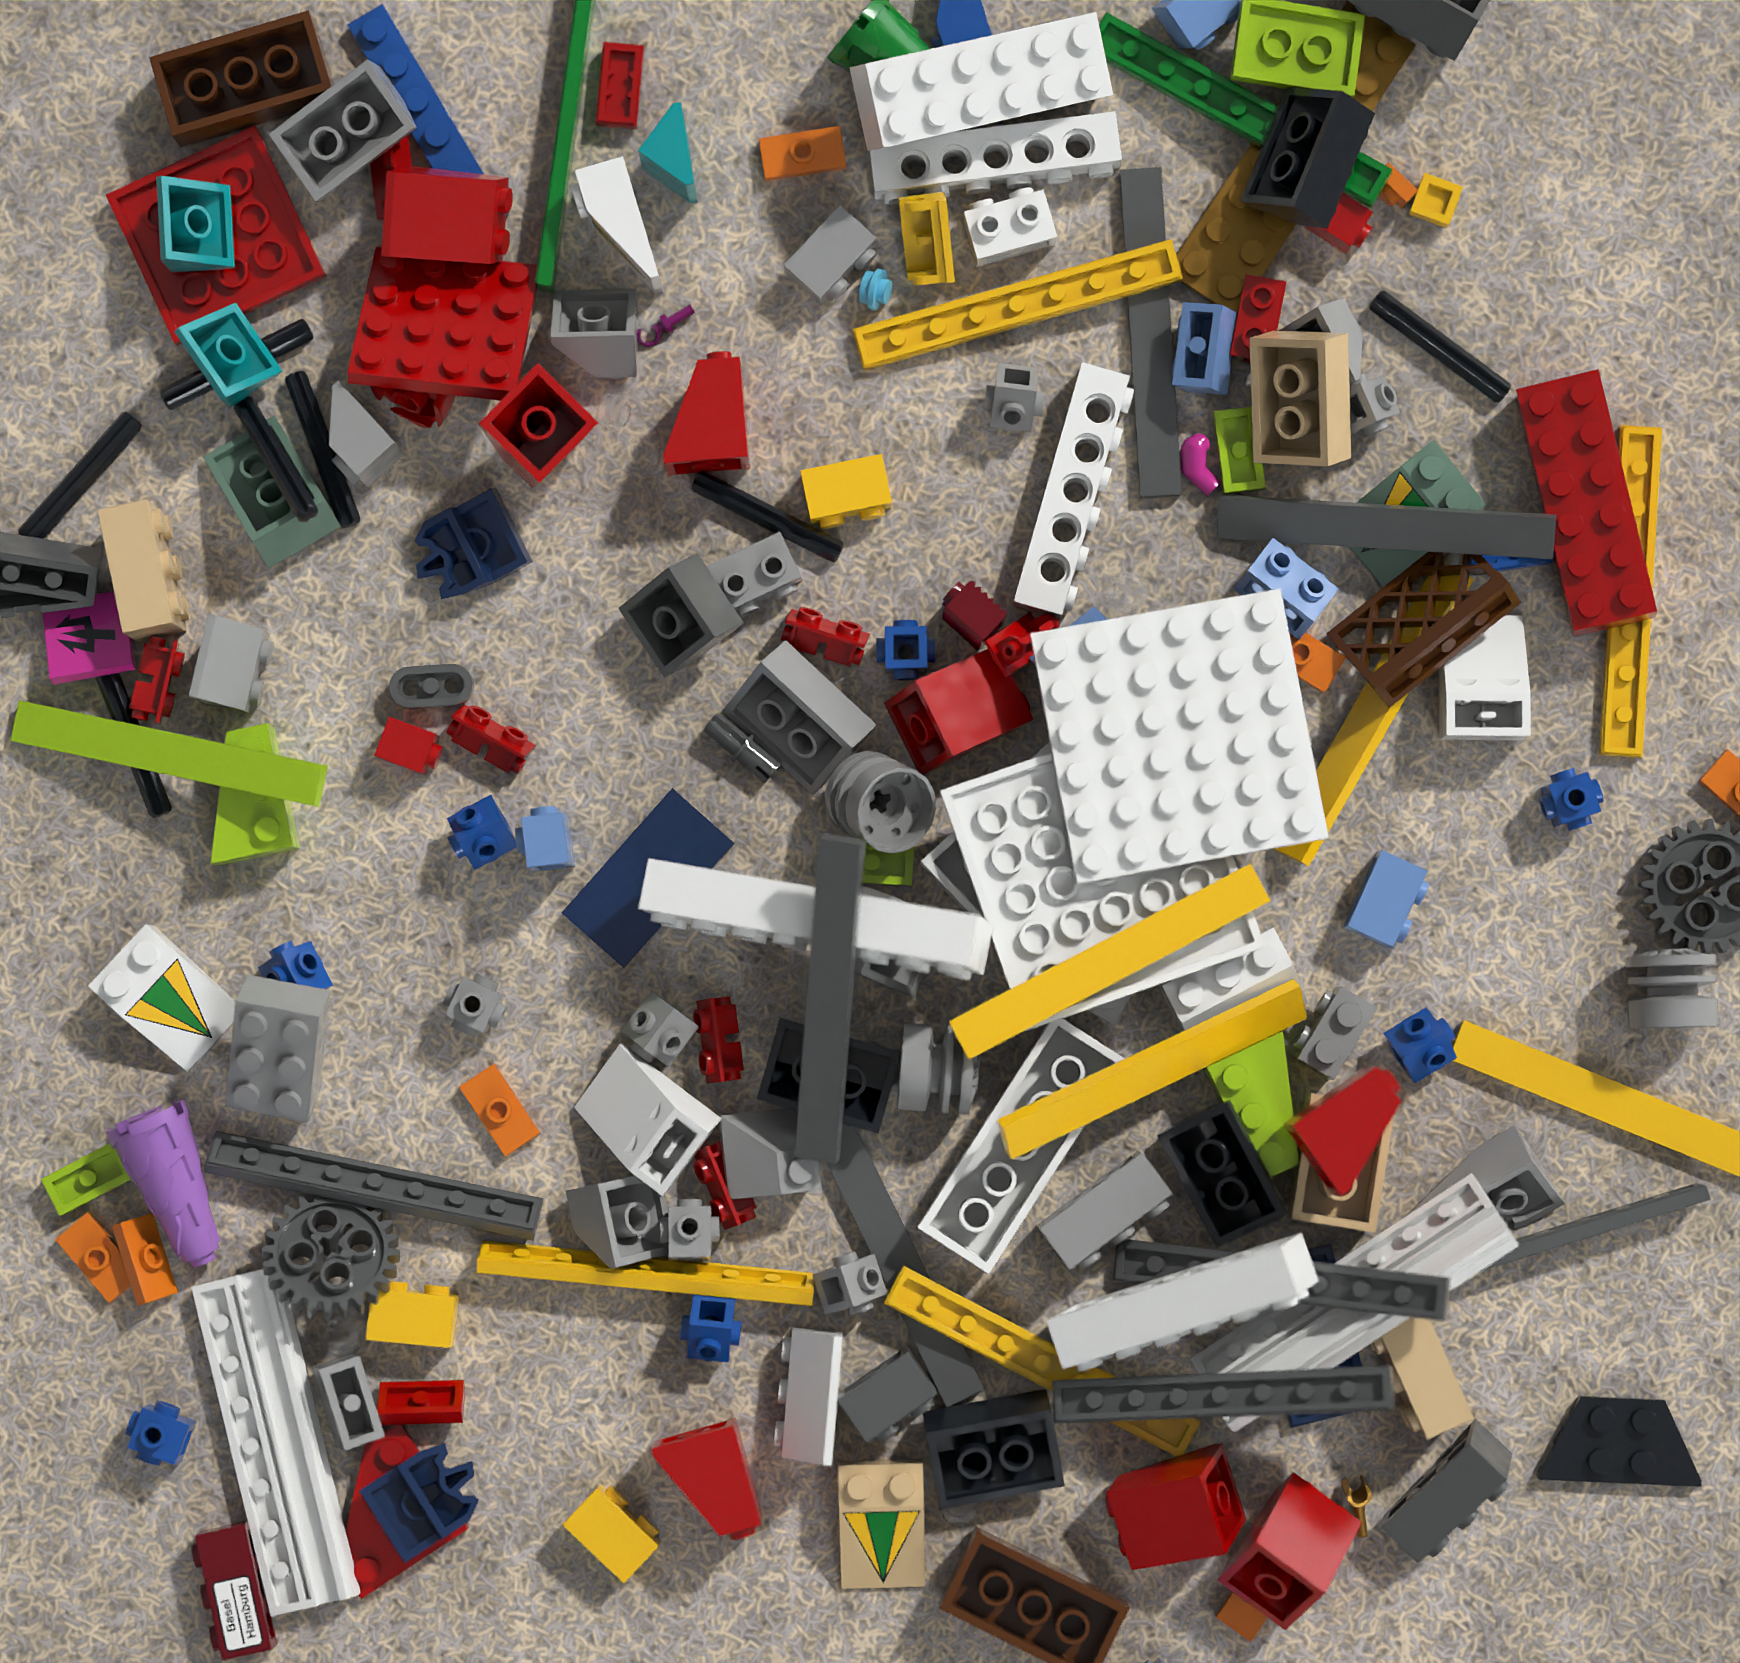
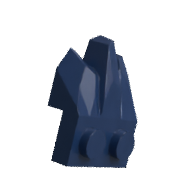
M490 488L458 507H450L426 520L414 540L418 546L429 547L432 552L416 565L417 579L434 575L443 576L444 583L439 588L441 599L463 595L489 586L533 562L497 488Z
M445 1443L418 1452L358 1491L403 1563H406L440 1539L445 1538L469 1522L479 1502L475 1496L462 1495L459 1491L461 1487L475 1476L473 1461L452 1468L445 1467L443 1461L448 1455Z

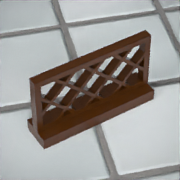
M1427 552L1326 633L1336 647L1376 691L1388 708L1521 603L1506 578L1500 572H1497L1482 555L1464 554L1462 565H1443L1444 558L1448 553ZM1472 560H1473L1477 565H1471ZM1460 575L1457 591H1438L1441 576ZM1469 575H1487L1490 578L1476 591H1466ZM1432 576L1429 591L1410 592L1412 582L1418 577ZM1436 601H1455L1454 608L1445 616L1433 617ZM1387 602H1399L1396 618H1378L1379 609ZM1408 602H1427L1424 617L1405 618ZM1422 627L1421 635L1410 644H1400L1403 628ZM1355 628H1366L1363 644H1346L1342 638ZM1394 628L1391 644H1373L1375 629ZM1356 654H1361V658L1359 659ZM1389 654L1388 661L1371 673L1368 669L1370 655Z

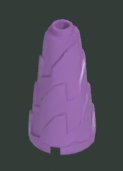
M184 1099L172 1101L173 1106L161 1110L162 1105L115 1124L116 1128H108L105 1130L112 1149H116L126 1172L139 1188L149 1210L159 1220L177 1258L181 1257L183 1263L190 1262L192 1267L195 1268L216 1259L214 1251L219 1248L218 1242H220V1238L208 1202L207 1186L201 1170L197 1143L188 1116H190Z

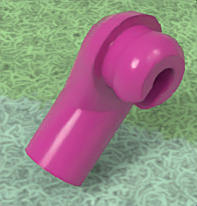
M1196 433L1186 438L1181 446V471L1186 478L1208 497L1222 481L1206 468V451L1210 448L1208 438L1203 434Z

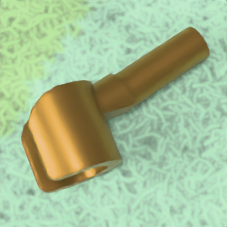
M1360 1475L1361 1485L1355 1491H1351L1347 1479L1344 1478L1341 1482L1342 1491L1348 1503L1353 1506L1355 1517L1362 1522L1357 1531V1536L1359 1538L1367 1537L1365 1505L1371 1500V1490L1362 1475Z

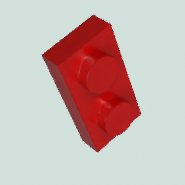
M464 1380L380 1382L377 1413L381 1425L463 1423L465 1403Z

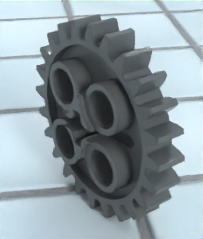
M1706 819L1702 830H1700L1695 820L1687 822V834L1679 826L1671 828L1674 840L1672 841L1666 836L1659 837L1657 840L1663 850H1648L1647 854L1655 862L1653 865H1642L1640 867V870L1650 875V878L1638 883V887L1649 890V896L1642 898L1639 902L1644 905L1652 904L1654 909L1645 917L1646 920L1659 918L1661 923L1655 932L1662 934L1670 930L1672 932L1669 939L1670 945H1676L1683 938L1685 939L1684 949L1694 950L1697 943H1699L1701 953L1710 954L1713 943L1719 953L1727 952V940L1735 947H1740V906L1732 905L1727 898V890L1732 884L1740 886V873L1714 886L1711 889L1712 895L1710 893L1701 894L1688 900L1681 906L1675 905L1677 898L1703 886V879L1711 880L1718 878L1735 867L1740 870V829L1731 835L1730 822L1725 821L1721 823L1718 830H1715L1713 819ZM1712 847L1719 849L1724 855V864L1719 870L1713 869L1707 862V853ZM1675 867L1684 869L1688 876V882L1682 890L1675 888L1670 881V873ZM1696 903L1704 906L1708 913V919L1702 927L1694 924L1690 917V910Z
M314 1195V1202L309 1203L304 1197L299 1196V1209L295 1210L291 1206L285 1205V1219L273 1217L272 1225L275 1231H265V1243L267 1246L261 1249L262 1259L266 1260L262 1263L263 1273L270 1276L268 1278L269 1289H279L278 1301L280 1303L292 1298V1312L296 1313L303 1306H306L308 1319H312L318 1310H322L325 1320L330 1321L333 1311L339 1310L341 1317L346 1320L348 1318V1308L354 1307L357 1312L363 1314L365 1300L377 1305L379 1303L377 1290L387 1293L390 1291V1281L388 1278H397V1266L395 1264L400 1262V1250L395 1249L399 1246L398 1234H391L393 1232L392 1220L382 1221L383 1209L376 1208L370 1212L369 1206L330 1198L323 1199V1197ZM321 1225L334 1227L329 1232H319L316 1230ZM347 1227H352L348 1232H346L344 1236H342V1233L345 1231ZM360 1244L370 1247L365 1252H355L351 1249L353 1246ZM298 1257H306L311 1260L305 1265H297L292 1262ZM318 1273H320V1276L314 1283L309 1282L312 1281ZM334 1277H342L347 1280L341 1285H332L328 1282Z

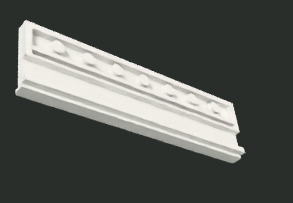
M1471 1173L1335 1264L1449 1277L1450 1292L1518 1247V1242L1478 1180ZM1301 1303L1274 1311L1273 1305H1271L1268 1309L1260 1312L1258 1316L1251 1318L1192 1357L1191 1360L1198 1374L1334 1368L1410 1317ZM1259 1416L1222 1418L1230 1429L1236 1432Z
M263 1269L191 1288L270 1616L272 1617L333 1601L346 1600L359 1595L360 1588L358 1580L354 1575V1563L290 1300L282 1303L278 1301L279 1289H269L268 1278L270 1276L264 1275Z

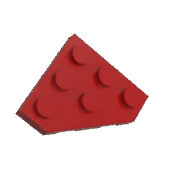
M395 1425L384 1432L385 1437L364 1445L346 1527V1535L354 1563V1575L358 1580L359 1596L361 1599L469 1529L467 1523L406 1563H403L358 1492L359 1490L420 1452L404 1425Z

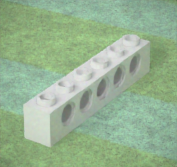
M1116 111L956 131L886 148L869 150L875 200L884 199V204L887 205L899 204L898 197L944 192L945 197H948L950 190L966 189L967 194H981L990 191V185L1007 183L1008 189H1020L1031 186V180L1048 178V183L1060 184L1071 181L1073 179L1072 175L1089 173V178L1091 179L1112 176L1114 174L1113 170L1120 169L1122 162ZM1071 142H1081L1087 147L1088 154L1082 158H1074L1068 154L1066 146ZM1031 147H1040L1046 152L1047 159L1041 163H1032L1026 158L1025 152ZM999 152L1006 158L1007 163L1001 168H991L985 163L984 157L988 153ZM950 157H957L965 163L966 167L962 172L952 174L944 169L943 163ZM910 162H916L922 165L925 172L917 179H910L903 174L902 168Z
M1082 362L1012 606L1039 614L1054 615L1057 619H1061L1063 610L1072 611L1078 587L1071 586L1075 570L1083 572L1089 548L1082 546L1086 530L1094 532L1101 509L1093 506L1097 491L1106 492L1112 468L1105 467V462L1109 451L1117 453L1123 429L1116 427L1119 413L1124 412L1128 414L1134 394V389L1127 388L1129 375ZM1093 404L1103 405L1109 413V418L1102 423H1095L1088 418L1086 409ZM1083 443L1091 444L1097 450L1098 457L1089 463L1082 462L1076 457L1075 448ZM1070 483H1078L1085 488L1086 498L1081 502H1071L1065 497L1063 488ZM1060 522H1066L1074 528L1075 537L1069 542H1060L1053 536V526ZM1047 562H1056L1063 568L1064 577L1057 582H1049L1043 578L1041 567Z

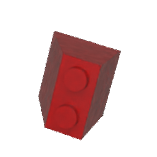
M417 166L387 171L381 256L482 264L503 261V255L507 254L510 243L509 231L505 230L506 213L510 212L513 202L512 189L508 188L509 177Z
M717 351L706 354L707 359L697 361L663 454L668 476L695 474L700 471L719 472L750 469L740 356L732 357L729 351Z
M537 363L478 424L502 460L531 488H534L599 422Z
M988 649L915 680L884 702L917 772L923 776L1020 729L1034 720L1030 713L1029 701L1020 692L1012 674L1005 678L999 666L992 659Z
M1378 1066L1364 1067L1283 1123L1324 1185L1333 1195L1342 1197L1349 1192L1402 1103L1396 1094L1401 1090V1087L1387 1068L1382 1070Z
M736 1418L654 1442L651 1447L653 1458L719 1536L729 1534L731 1540H737L755 1534L756 1526L762 1523L763 1513Z
M1222 1443L1212 1444L1119 1475L1106 1492L1105 1497L1107 1512L1111 1518L1115 1519L1119 1531L1118 1545L1120 1552L1123 1556H1127L1131 1571L1226 1555L1247 1520Z
M1293 1472L1268 1499L1221 1571L1217 1581L1282 1629L1286 1630L1326 1593L1362 1522L1350 1514L1344 1507L1338 1505L1317 1490L1310 1482Z

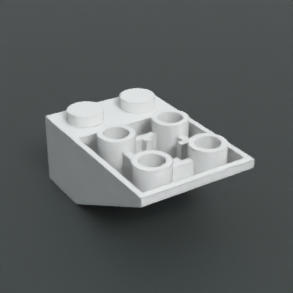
M1505 615L1439 668V740H1524L1531 736V694L1523 616Z
M623 1043L619 1044L574 1106L628 1171L661 1196L677 1180L722 1119Z

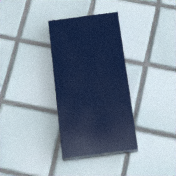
M672 788L562 911V914L618 964L625 968L662 927L661 923L650 921L651 914L638 909L648 859L713 869L735 843Z

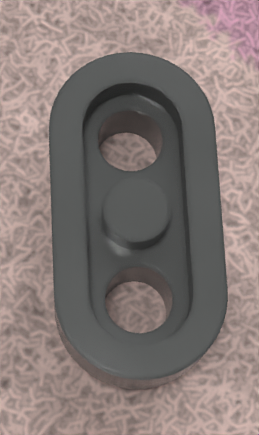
M457 664L403 667L393 674L389 683V692L392 699L406 709L457 707L466 703L474 691L472 676L464 667ZM453 678L458 679L461 683L460 690L453 694L446 691L447 681ZM410 681H415L419 685V691L414 696H407L404 692L405 685Z

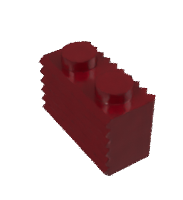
M960 581L957 582L942 599L944 601L942 603L944 607L942 619L978 652L985 645L984 641L992 637L1004 625L1006 609L1000 610V604H994V598H988L987 592L981 593V587H975V581H969L965 586Z

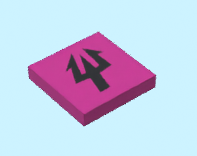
M114 591L97 594L93 606L43 613L49 678L53 685L135 670L132 638L122 632Z

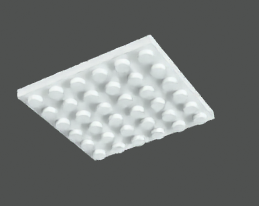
M1281 588L1030 634L1076 885L1329 838Z
M1052 752L940 791L984 919L993 925L991 939L1009 990L1238 870L1234 857L1231 856L1076 885ZM1253 911L1024 1030V1032L1264 948L1265 944Z

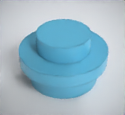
M886 270L866 271L862 278L859 289L860 303L867 304L871 310L877 311L881 304H887L890 299L892 281L887 279Z

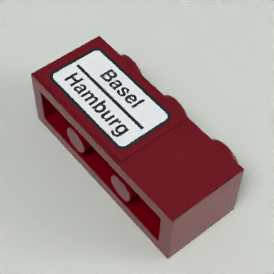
M248 1520L199 1532L195 1535L196 1542L191 1544V1551L195 1567H202L205 1584L200 1586V1593L205 1610L211 1609L214 1626L209 1627V1635L213 1650L215 1652L220 1651L222 1661L272 1650L278 1642L273 1619L270 1616Z

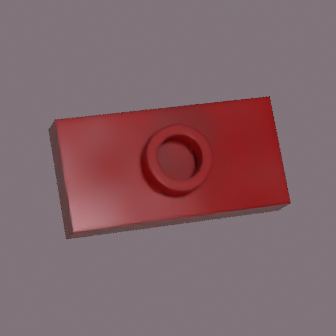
M603 42L596 126L637 130L645 54L644 45Z

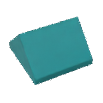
M677 102L670 106L639 148L638 153L644 171L687 202L693 203L698 202L682 104Z
M168 176L156 177L161 261L171 272L230 269L235 267L230 185Z
M236 303L178 327L174 331L221 401L229 408L282 372V369Z

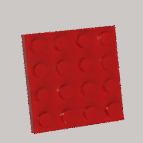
M256 125L106 194V198L176 346L182 344L174 332L178 327L233 303H236L245 315L327 277ZM168 176L230 185L235 267L230 269L171 272L161 261L156 177Z
M376 246L347 371L348 383L501 401L520 381L537 293L535 283L537 265L510 261L482 264L381 256L382 247Z

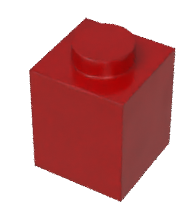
M1342 193L1328 228L1305 226V228L1347 254L1352 245L1360 249L1373 227L1367 224L1373 212L1345 193Z
M388 717L374 756L426 776L428 768L436 769L442 755L443 746L438 745L440 737L437 734Z

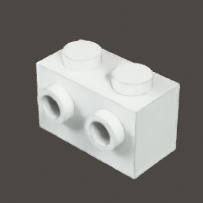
M1031 187L1023 188L1010 193V199L994 203L993 199H984L969 205L970 210L965 211L963 214V223L976 267L1056 245L1057 234L1044 189L1033 192Z

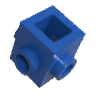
M917 620L893 621V626H885V638H876L877 663H885V673H894V680H918L919 673H927V662H935V637H927V626H918ZM902 645H909L914 651L913 656L908 660H903L898 656L897 651Z
M1574 768L1550 775L1552 784L1540 788L1543 796L1539 797V803L1545 819H1551L1553 827L1566 824L1568 831L1592 824L1590 815L1601 812L1599 803L1604 801L1598 781L1596 779L1591 780L1588 772L1576 775ZM1572 790L1577 792L1580 801L1578 806L1572 805L1568 800V795Z
M492 795L462 808L459 812L447 818L454 833L447 837L451 847L459 859L466 856L474 870L495 861L505 853L517 848L512 830Z
M292 941L283 943L269 951L272 958L258 967L263 978L326 990L333 986L323 966V962L311 941L298 946H294Z
M1427 1007L1384 1032L1393 1056L1414 1084L1457 1058L1451 1045V1041L1456 1039L1452 1029L1443 1017L1436 1020Z
M693 1294L691 1314L682 1316L680 1340L688 1341L687 1358L729 1363L731 1346H739L742 1321L734 1320L735 1298Z
M157 1400L155 1406L148 1404L142 1407L140 1412H133L125 1435L131 1437L127 1448L137 1451L136 1458L143 1462L159 1466L162 1460L176 1465L183 1460L197 1421L179 1415V1407ZM155 1428L160 1430L161 1439L155 1435Z

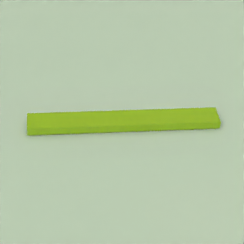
M21 700L18 702L10 740L320 807L328 765Z

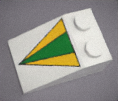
M623 156L575 170L578 183L570 186L580 218L589 216L592 228L654 294L663 292Z
M145 924L88 985L118 1015L187 1072L233 1024L235 1000L153 925Z

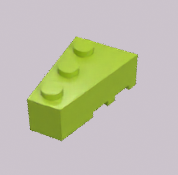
M268 723L226 732L225 744L280 755L275 727ZM220 786L211 864L222 866L300 849L290 801Z
M1283 1031L1203 1068L1219 1103L1230 1099L1270 1177L1299 1165L1297 1144L1283 1125V1123L1293 1117Z

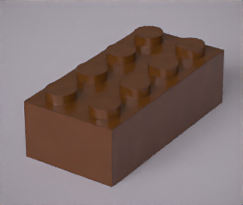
M309 10L149 57L172 137L181 148L294 115L334 85L319 32Z
M977 1526L974 1527L938 1601L939 1609L1047 1663H1103L1130 1609L1126 1600Z

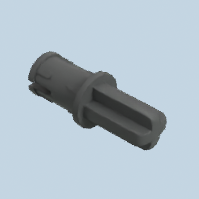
M717 713L704 728L708 736L733 756L730 760L734 762L737 759L762 780L761 782L764 784L781 765V762L777 761L753 741L755 736L751 734L748 737L722 714Z

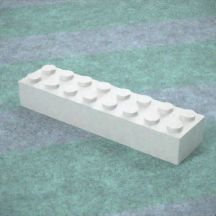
M648 859L638 909L651 914L650 921L661 923V926L686 930L688 923L691 924L690 928L701 930L703 934L717 937H726L728 930L732 931V936L740 937L743 941L766 945L768 937L772 938L773 943L780 944L783 948L806 952L807 946L811 945L815 887ZM860 895L856 957L863 959L864 962L888 966L889 959L896 960L897 965L904 966V969L922 973H929L930 966L938 967L937 971L945 973L947 977L970 980L971 973L984 975L993 925L978 915Z

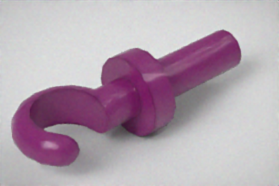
M689 304L669 317H666L665 314L659 316L661 322L653 326L656 336L651 342L643 341L641 339L642 329L637 330L638 343L644 347L657 345L661 339V333L666 330L669 334L675 331L673 329L674 325L695 314L692 306Z

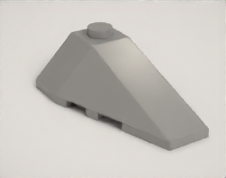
M1514 1125L1479 1145L1410 1213L1471 1173L1478 1180L1503 1221L1508 1222L1512 1220L1515 1229L1536 1221L1565 1203L1532 1147Z

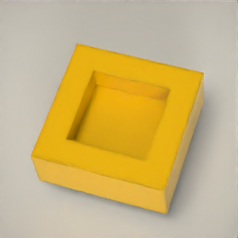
M1424 173L1408 214L1448 228L1463 186Z

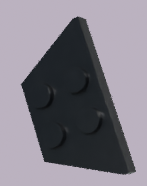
M1578 1396L1569 1412L1565 1425L1557 1434L1553 1442L1554 1445L1545 1462L1537 1471V1479L1694 1487H1701L1702 1480L1666 1401L1663 1399Z

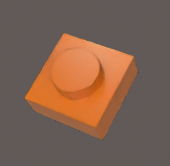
M1388 162L1386 166L1393 169V173L1380 193L1379 198L1390 207L1396 203L1403 209L1414 198L1418 189Z

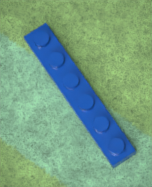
M381 4L347 24L366 58L382 68L403 98L417 127L411 133L431 167L434 169L484 174L384 5Z

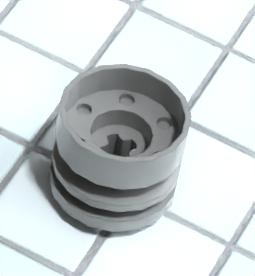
M873 751L852 754L838 764L829 778L825 793L827 813L834 825L856 839L865 840V844L881 852L898 853L913 847L928 832L936 811L935 793L926 777L915 769L899 763L883 753Z
M1692 949L1649 950V952L1637 956L1626 957V968H1646V977L1627 978V985L1642 987L1647 990V997L1628 1001L1629 1029L1719 1026L1718 999L1698 995V987L1716 983L1717 976L1697 974V966L1717 965L1716 955L1705 954Z
M904 1023L897 1109L925 1111L930 1093L939 1094L941 1113H948L950 1095H959L958 1114L969 1115L970 1106L978 1088L980 1054L968 1060L962 1047L954 1045V1032L951 1026H948L945 1031L943 1043L934 1044L933 1029L930 1024Z

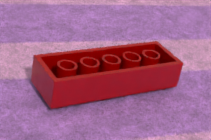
M1599 369L1516 389L1515 398L1543 514L1556 515L1553 557L1572 636L1576 637L1655 618L1658 611Z

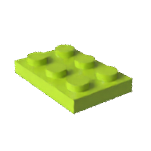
M1240 0L1230 80L1284 89L1294 87L1343 91L1353 98L1355 96L1365 15L1281 0Z

